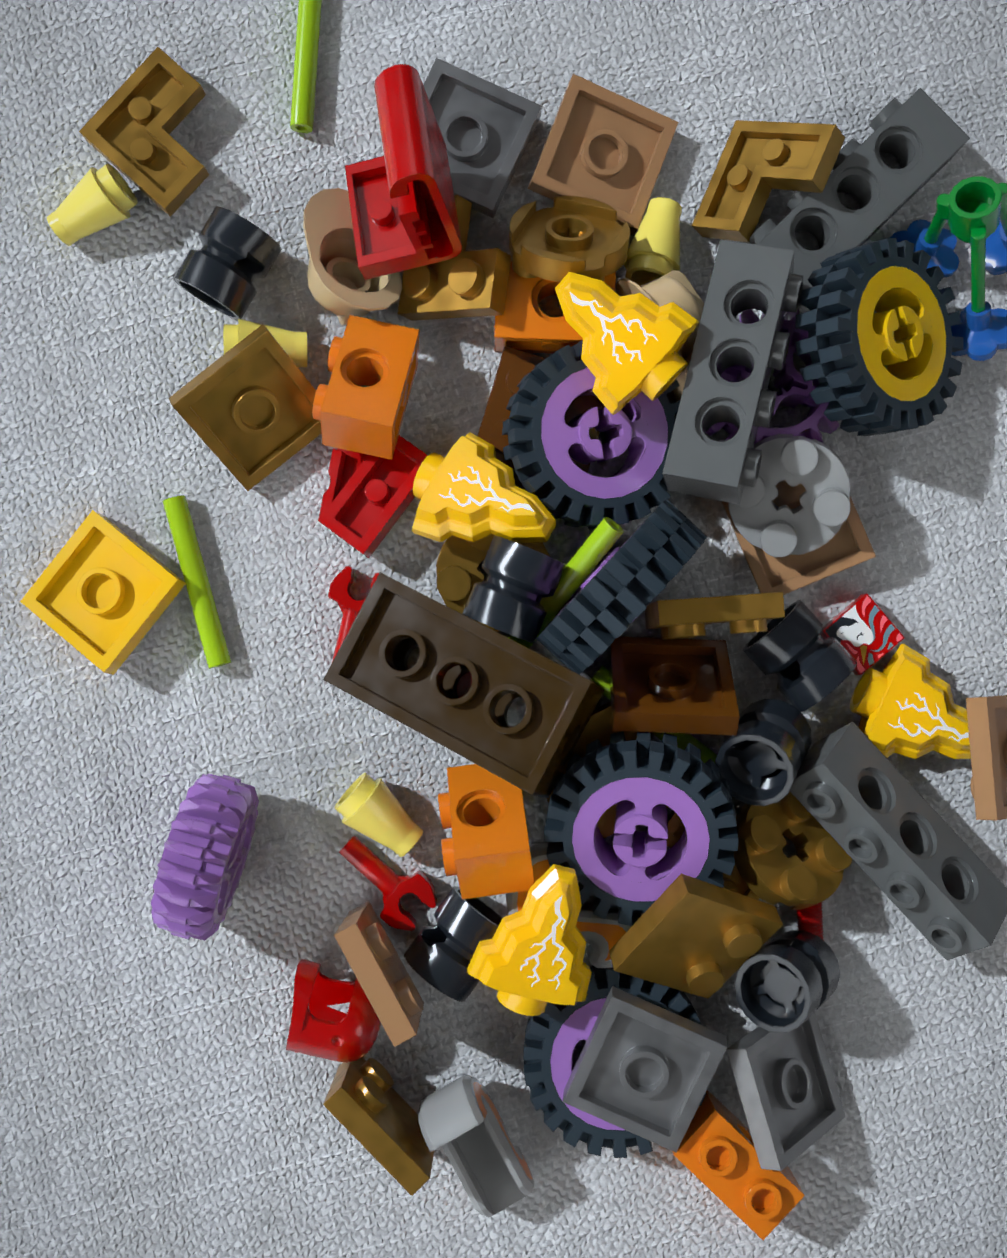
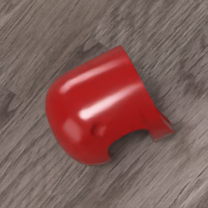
M301 959L297 965L294 979L292 1017L286 1050L337 1062L348 1063L361 1059L373 1047L381 1022L358 979L347 982L329 978L320 972V963ZM350 1002L347 1014L328 1007L329 1005Z

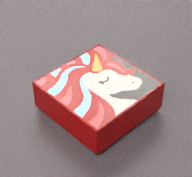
M867 593L861 594L829 621L821 631L823 638L835 637L857 661V665L852 671L854 675H862L905 638Z

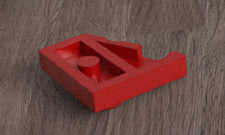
M400 435L398 436L392 460L339 448L337 450L332 449L328 469L330 485L323 494L318 521L367 558H370L415 498L413 495L414 479L421 463L428 455Z

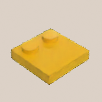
M92 510L20 602L101 671L114 675L186 583L105 516Z

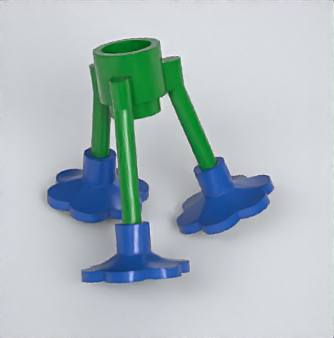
M983 176L969 177L956 184L950 194L943 193L937 197L936 213L932 222L922 219L915 220L909 225L907 230L897 231L890 238H896L897 242L907 240L914 243L913 252L923 249L931 256L927 268L939 266L945 275L943 278L952 276L958 269L960 261L954 252L957 238L965 243H970L971 302L960 313L962 324L951 326L952 336L963 337V350L952 352V356L967 354L972 360L985 361L991 359L997 350L1007 349V310L1002 308L991 309V305L985 301L986 271L991 275L1007 273V184H997L992 179ZM947 220L950 230L944 228Z

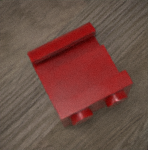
M406 64L388 67L377 76L374 83L384 156L345 166L357 263L365 280L450 260L457 257L462 251L446 144L419 72L416 68Z

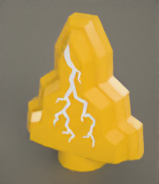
M568 272L556 286L555 291L565 320L583 338L581 360L596 377L592 391L612 415L623 409L641 391L651 401L656 400L680 376L688 365L677 352L695 330L699 321L676 303L671 302L660 307L642 293L620 296L604 281L573 272Z
M471 432L466 434V436H461L451 447L446 457L435 452L430 453L421 463L414 479L413 495L421 501L417 508L412 532L438 542H443L451 536L475 542L491 534L516 543L547 542L556 526V520L536 495L516 486L513 468L495 458V446Z
M901 644L882 672L873 668L865 671L854 689L849 709L851 712L862 716L858 728L886 758L896 753L918 759L934 751L951 759H971L967 709L954 703L950 684L930 672V659L907 645Z
M553 864L530 887L522 910L503 917L492 939L479 941L468 965V974L486 986L498 990V1001L515 1013L526 1016H539L544 1013L547 1002L560 1005H575L577 1002L586 1000L592 972L590 967L583 962L586 940L576 927L582 904L575 869Z

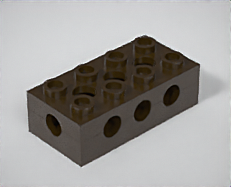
M381 572L323 679L529 794L549 798L604 692L603 688L591 680ZM419 647V659L412 668L408 669V657L415 648ZM471 672L472 685L469 691L459 698L457 695V684L464 674ZM523 698L526 705L525 716L519 724L510 727L507 720L508 709L513 702Z

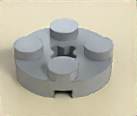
M793 434L773 435L754 444L753 449L762 450L761 466L755 487L744 486L740 504L729 503L730 515L737 530L748 542L763 549L768 555L773 557L800 555L826 544L836 535L842 523L847 520L850 514L851 485L845 466L839 456L821 441L812 440L804 436H793ZM786 480L791 487L797 486L800 483L805 487L806 491L799 497L800 506L790 509L787 505L778 507L774 504L772 500L778 496L776 485L779 482Z

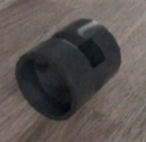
M216 206L198 235L203 247L201 250H190L173 280L203 303L230 318L238 320L242 319L257 293L252 283L254 278H265L282 249L271 236L247 219L228 209Z
M494 535L482 564L483 569L488 574V578L486 581L474 584L462 614L534 644L547 613L540 604V601L544 597L554 595L566 564L531 548Z
M798 600L784 609L785 617L772 619L767 623V631L755 634L745 645L743 651L765 675L775 673L778 675L777 689L795 708L803 712L835 690L855 669L857 661L835 637L823 638L821 636L823 624L801 600Z
M763 699L751 703L740 714L737 734L728 735L719 749L715 764L719 768L720 780L726 779L731 795L748 805L766 806L779 802L789 793L812 743L811 728L805 716L793 705L784 701Z
M453 886L434 913L437 922L436 926H424L405 951L404 958L418 975L438 991L454 1000L465 1002L479 983L478 979L468 974V965L479 941L492 939L503 917L479 898L462 900L460 887Z
M789 930L777 936L763 949L752 955L738 970L735 981L737 1001L744 1014L756 1026L770 1032L787 1033L800 1027L835 992L840 978L838 959L831 947L819 936L805 930Z

